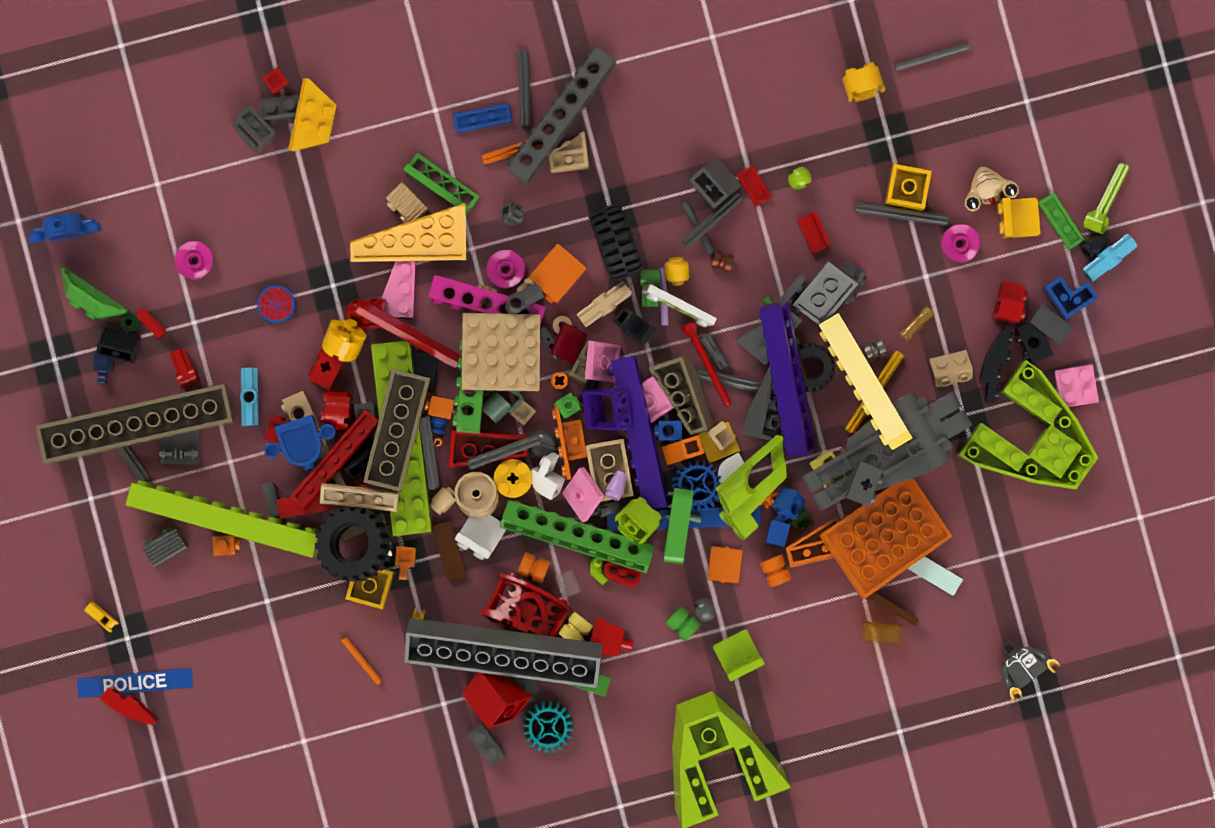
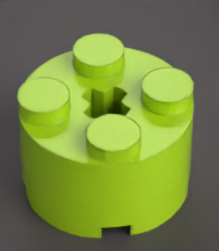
M639 497L638 499H632L615 516V522L618 520L619 525L617 528L623 536L632 542L637 540L639 544H642L659 527L661 515L653 510L644 498Z

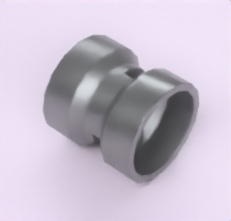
M880 338L874 340L871 344L866 343L862 345L868 363L874 361L877 357L887 356Z

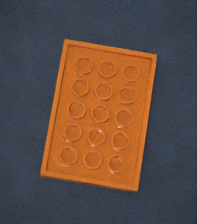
M914 478L889 486L877 494L873 504L860 506L819 535L862 600L953 537Z

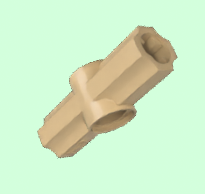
M622 281L607 293L604 292L599 295L589 306L582 309L576 315L587 328L600 317H604L617 308L618 304L629 298L632 292Z

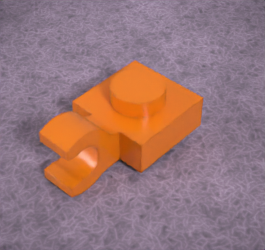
M397 546L395 566H400V580H408V569L415 566L416 548Z

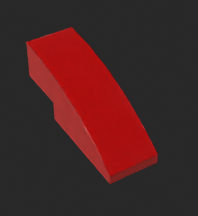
M114 685L109 687L99 697L107 706L130 719L152 725L159 721L133 693L126 698Z

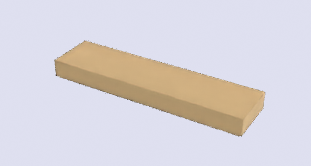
M321 484L320 504L393 512L398 510L399 491Z

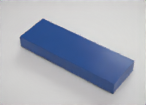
M509 103L452 114L456 134L513 123Z

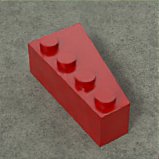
M453 428L448 468L468 465V459L530 437V435L480 430V434L457 432V429ZM528 449L499 460L525 457L528 455Z

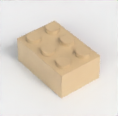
M624 439L586 445L591 478L604 494L601 502L613 500L605 496V489L616 471L627 474L624 494L621 498L634 496Z

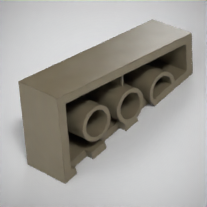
M690 353L648 368L658 380L657 383L660 388H663L670 404H673L677 410V415L690 435L715 426Z

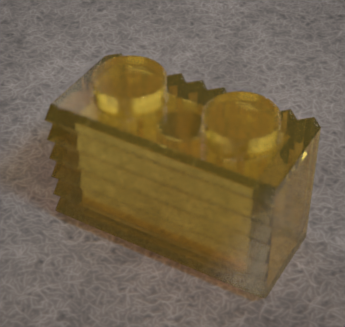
M862 621L860 633L862 641L885 642L886 644L894 645L901 644V625Z

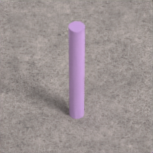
M659 268L660 289L667 292L664 268ZM660 302L661 326L669 325L668 306Z

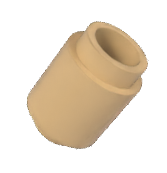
M449 486L447 489L442 487L431 499L432 502L429 506L439 515L443 512L445 513L456 501L455 492Z

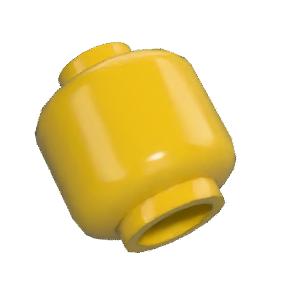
M671 257L664 264L665 280L672 282L673 286L683 285V282L690 278L689 263L683 257Z

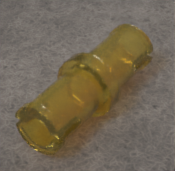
M926 305L915 318L912 317L910 319L911 322L899 333L909 341L919 329L922 330L924 328L923 325L935 313Z

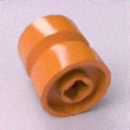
M525 552L516 575L524 578L530 576L532 581L542 584L551 561L543 558L537 560L535 555Z
M783 554L759 563L763 573L768 574L766 581L769 588L792 579L789 569L784 568L786 562Z

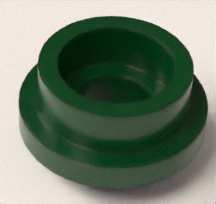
M124 314L120 319V327L126 332H134L139 327V319L135 314ZM128 319L132 320L131 326L126 325Z

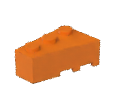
M838 516L785 549L789 569L834 558L819 535L839 522Z

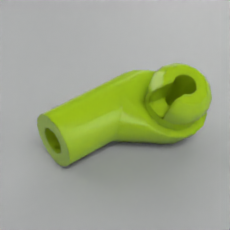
M593 558L590 562V575L603 586L609 580L602 573L603 561L599 558Z

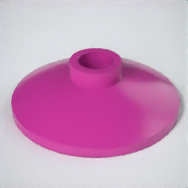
M964 224L954 225L942 237V250L954 262H967L978 253L980 239L972 227ZM957 241L963 242L961 248L956 245Z
M197 241L187 242L177 250L175 266L178 272L185 278L192 280L201 279L212 269L213 255L205 244ZM198 258V263L192 264V259Z
M501 250L494 253L487 263V275L490 281L501 288L516 286L522 280L525 273V265L522 258L511 250ZM504 266L510 268L508 273L502 271Z

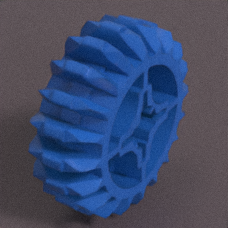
M695 460V466H692L691 461H689V468H686L684 465L681 466L683 473L678 470L676 471L677 476L680 478L673 477V481L678 484L672 485V489H682V482L684 480L691 487V490H694L695 485L693 484H698L702 481L701 487L703 488H697L693 493V498L698 494L709 497L703 500H692L691 511H693L694 506H697V512L701 511V506H704L705 511H707L708 503L712 507L715 506L713 499L718 502L720 501L716 495V487L721 484V482H718V479L722 476H715L718 474V469L711 471L713 464H710L708 468L705 467L706 461L702 462V466L699 465L698 460ZM692 472H703L697 478L687 476ZM708 476H710L714 483L713 492L705 485Z

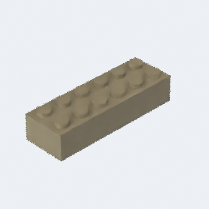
M392 369L364 483L402 492L430 378Z

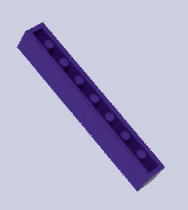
M789 302L768 303L759 309V318L762 321L763 338L767 346L766 355L769 358L770 375L774 383L773 391L777 398V411L781 419L780 427L785 440L784 448L787 450V456H808L816 450Z
M633 355L614 359L611 361V365H609L610 374L615 377L616 382L613 384V387L628 390L632 427L623 429V431L627 432L628 435L626 445L628 451L632 453L633 458L630 459L632 469L636 470L637 477L634 479L636 488H640L641 496L639 497L644 498L652 509L667 507L669 500L637 357Z

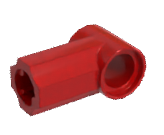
M185 348L169 354L177 372L176 378L181 389L200 382L199 375L195 367L192 366Z

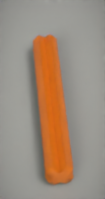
M523 142L483 154V163L489 164L517 155L519 153L518 149ZM537 142L533 145V148L542 147L543 144Z

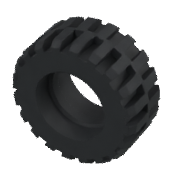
M613 204L591 212L589 215L590 223L610 279L612 281H619L639 274L643 270L621 206Z
M352 506L345 507V509L339 508L335 510V514L330 513L326 516V522H321L319 527L322 529L320 532H316L315 538H318V543H315V549L319 550L316 556L318 560L322 561L321 566L323 569L328 570L330 575L346 581H366L369 577L377 576V572L385 568V561L389 562L391 556L388 553L389 550H393V545H390V540L393 539L392 534L388 533L389 527L387 523H383V518L374 514L373 511ZM352 526L363 528L369 540L366 554L357 562L346 561L339 549L342 534Z

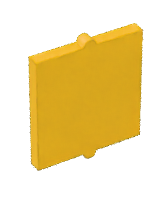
M726 422L725 425L727 426V429L730 431L733 437L736 438V435L733 434L729 422ZM709 430L697 434L709 463L740 451L736 439L720 451L708 436L707 432Z

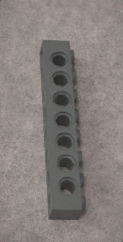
M596 47L594 51L591 50L585 59L587 61L583 66L580 65L574 73V79L572 81L569 80L565 84L563 94L554 99L553 107L549 112L546 111L543 114L540 125L538 127L535 126L531 130L529 140L527 142L524 141L520 145L517 156L512 157L507 163L508 174L527 186L616 66V59L600 48ZM591 67H598L599 71L591 73L589 69ZM586 82L588 86L582 89L578 87V84ZM575 97L577 100L575 103L569 104L567 99ZM558 112L566 114L562 119H557L555 115ZM548 127H552L554 129V132L552 134H546L544 133V130ZM537 142L543 144V147L539 150L533 148V145ZM524 158L532 159L528 165H524L521 162Z

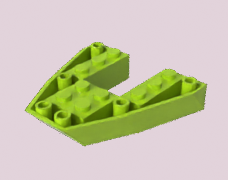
M1024 360L1017 367L1000 393L1047 425L1032 448L1025 454L983 423H978L957 455L975 466L1032 483L1077 489L1097 461L1098 456L1078 419L1043 372L1027 360Z
M713 691L676 705L672 745L675 810L682 828H687L719 816L698 761L734 747L754 801L791 788L780 763L748 724Z

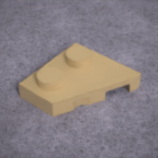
M585 131L579 133V136L571 141H566L561 147L553 150L549 156L551 173L589 169Z

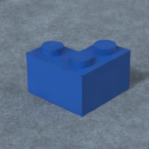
M1062 276L1041 288L1063 320L1099 298L1089 282L1071 291Z

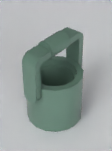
M490 390V396L483 402L482 410L497 424L507 413L511 414L524 401V397L519 393L520 391H510L514 396L517 395L520 398L511 406L496 391Z

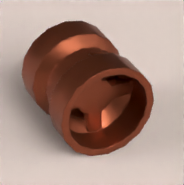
M716 250L711 268L718 269L721 267L720 269L723 272L729 274L735 255L725 254L724 256L722 251Z

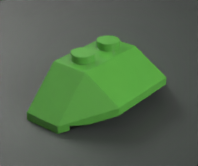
M63 267L61 269L65 295L70 299L69 304L77 309L80 307L85 309V314L93 320L95 318L102 320L122 316L130 312L67 268Z

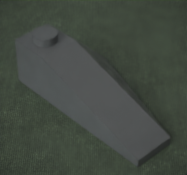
M769 366L746 415L742 435L769 442L776 435L783 437L784 445V435L780 427L781 419L777 411V398L773 391L774 383L770 375Z

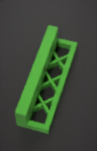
M419 153L403 169L405 173L452 206L463 204L460 197L461 194L468 193L474 198L469 206L465 204V215H468L480 198L479 195ZM418 159L425 163L426 171L419 172L413 168ZM437 171L441 174L442 181L433 182L430 179L429 173ZM453 182L456 184L457 192L449 193L445 190V184Z

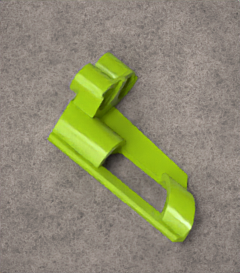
M776 435L716 487L718 498L724 508L719 515L728 526L733 528L736 535L742 540H745L758 528V524L751 513L787 478L782 436ZM770 452L772 473L755 488H751L748 485L750 470Z

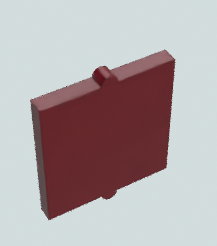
M563 322L550 353L559 357L561 361L566 360L575 364L588 334L579 330L577 326L573 327Z

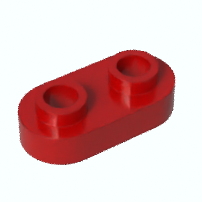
M609 561L604 566L603 572L606 578L626 587H636L641 580L640 571ZM610 569H615L616 573H611ZM632 576L634 580L630 581L627 577Z

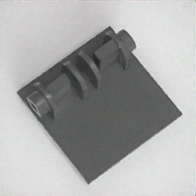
M200 431L161 439V450L159 451L161 464H200Z

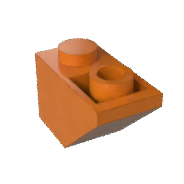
M428 396L423 408L425 410L424 415L451 419L454 400Z
M699 435L661 447L667 465L704 454Z

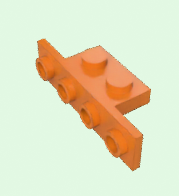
M554 404L555 409H552L553 420H557L558 427L555 428L556 438L561 441V446L558 447L559 456L564 458L565 464L561 466L563 477H567L569 481L572 479L569 461L588 458L581 420L562 423L561 413Z

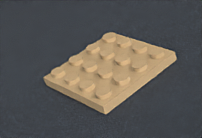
M463 313L462 390L539 391L540 315Z

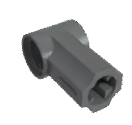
M533 283L522 291L512 294L505 304L506 311L509 314H519L523 309L544 297L542 289L539 285ZM511 301L518 302L519 307H513Z

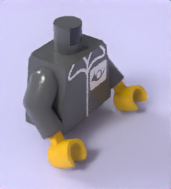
M1010 641L1002 647V650L1008 657L1001 661V681L1010 693L1012 701H1015L1014 694H1019L1022 698L1020 689L1049 668L1052 673H1055L1052 666L1057 664L1061 667L1057 660L1052 659L1043 650L1033 646H1021L1016 649Z

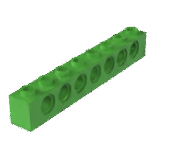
M508 500L500 524V528L643 573H647L655 548L654 545L647 541L639 544L637 540L632 542L625 536L616 534L612 530H603L590 523L584 524L574 518H565L555 512L543 511L536 506L530 507L517 500ZM518 516H525L527 519L522 520ZM537 522H544L545 525L541 526ZM560 527L564 531H557L555 528ZM574 533H579L582 537H576ZM592 539H598L600 543H595ZM610 545H617L618 549H614ZM629 550H634L637 554H631Z

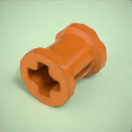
M556 372L551 377V384L555 389L562 390L568 385V377L562 372ZM557 376H558L559 378H561V377L563 376V377L565 378V379L563 380L564 385H562V386H561L560 384L555 385V383H556V379H555V378H556Z

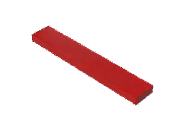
M360 298L355 311L357 314L449 366L457 367L460 354Z
M365 409L291 494L290 498L302 509L306 510L321 492V484H328L376 429L379 420Z
M372 484L354 486L393 491L392 489ZM320 493L306 510L302 509L291 498L277 500L280 519L347 507L320 504Z

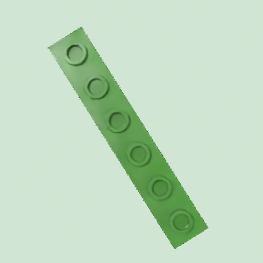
M460 340V351H462V340ZM459 358L458 370H461V377H457L456 388L460 389L459 396H455V407H458V414H454L453 426H456L457 432L480 434L484 390H473L475 394L471 397L464 394L466 390H462V358ZM471 408L473 413L467 416L463 414V410Z

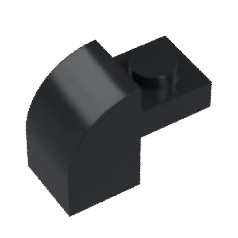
M626 307L622 308L613 321L618 327L645 345L657 330Z

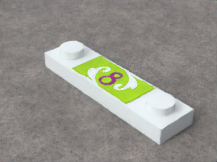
M651 284L645 285L642 293L647 295V299L654 302L658 300L697 320L696 324L702 327L715 324L717 318Z

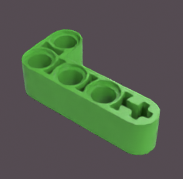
M674 488L663 562L683 564L694 490Z

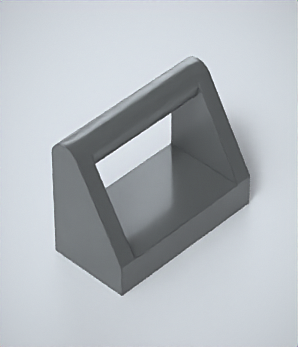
M248 106L235 117L232 126L258 155L276 135L275 131L251 106Z

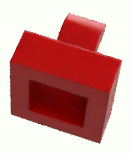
M278 67L262 78L273 94H276L289 84Z

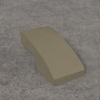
M588 341L568 375L569 378L584 386L588 380L585 379Z

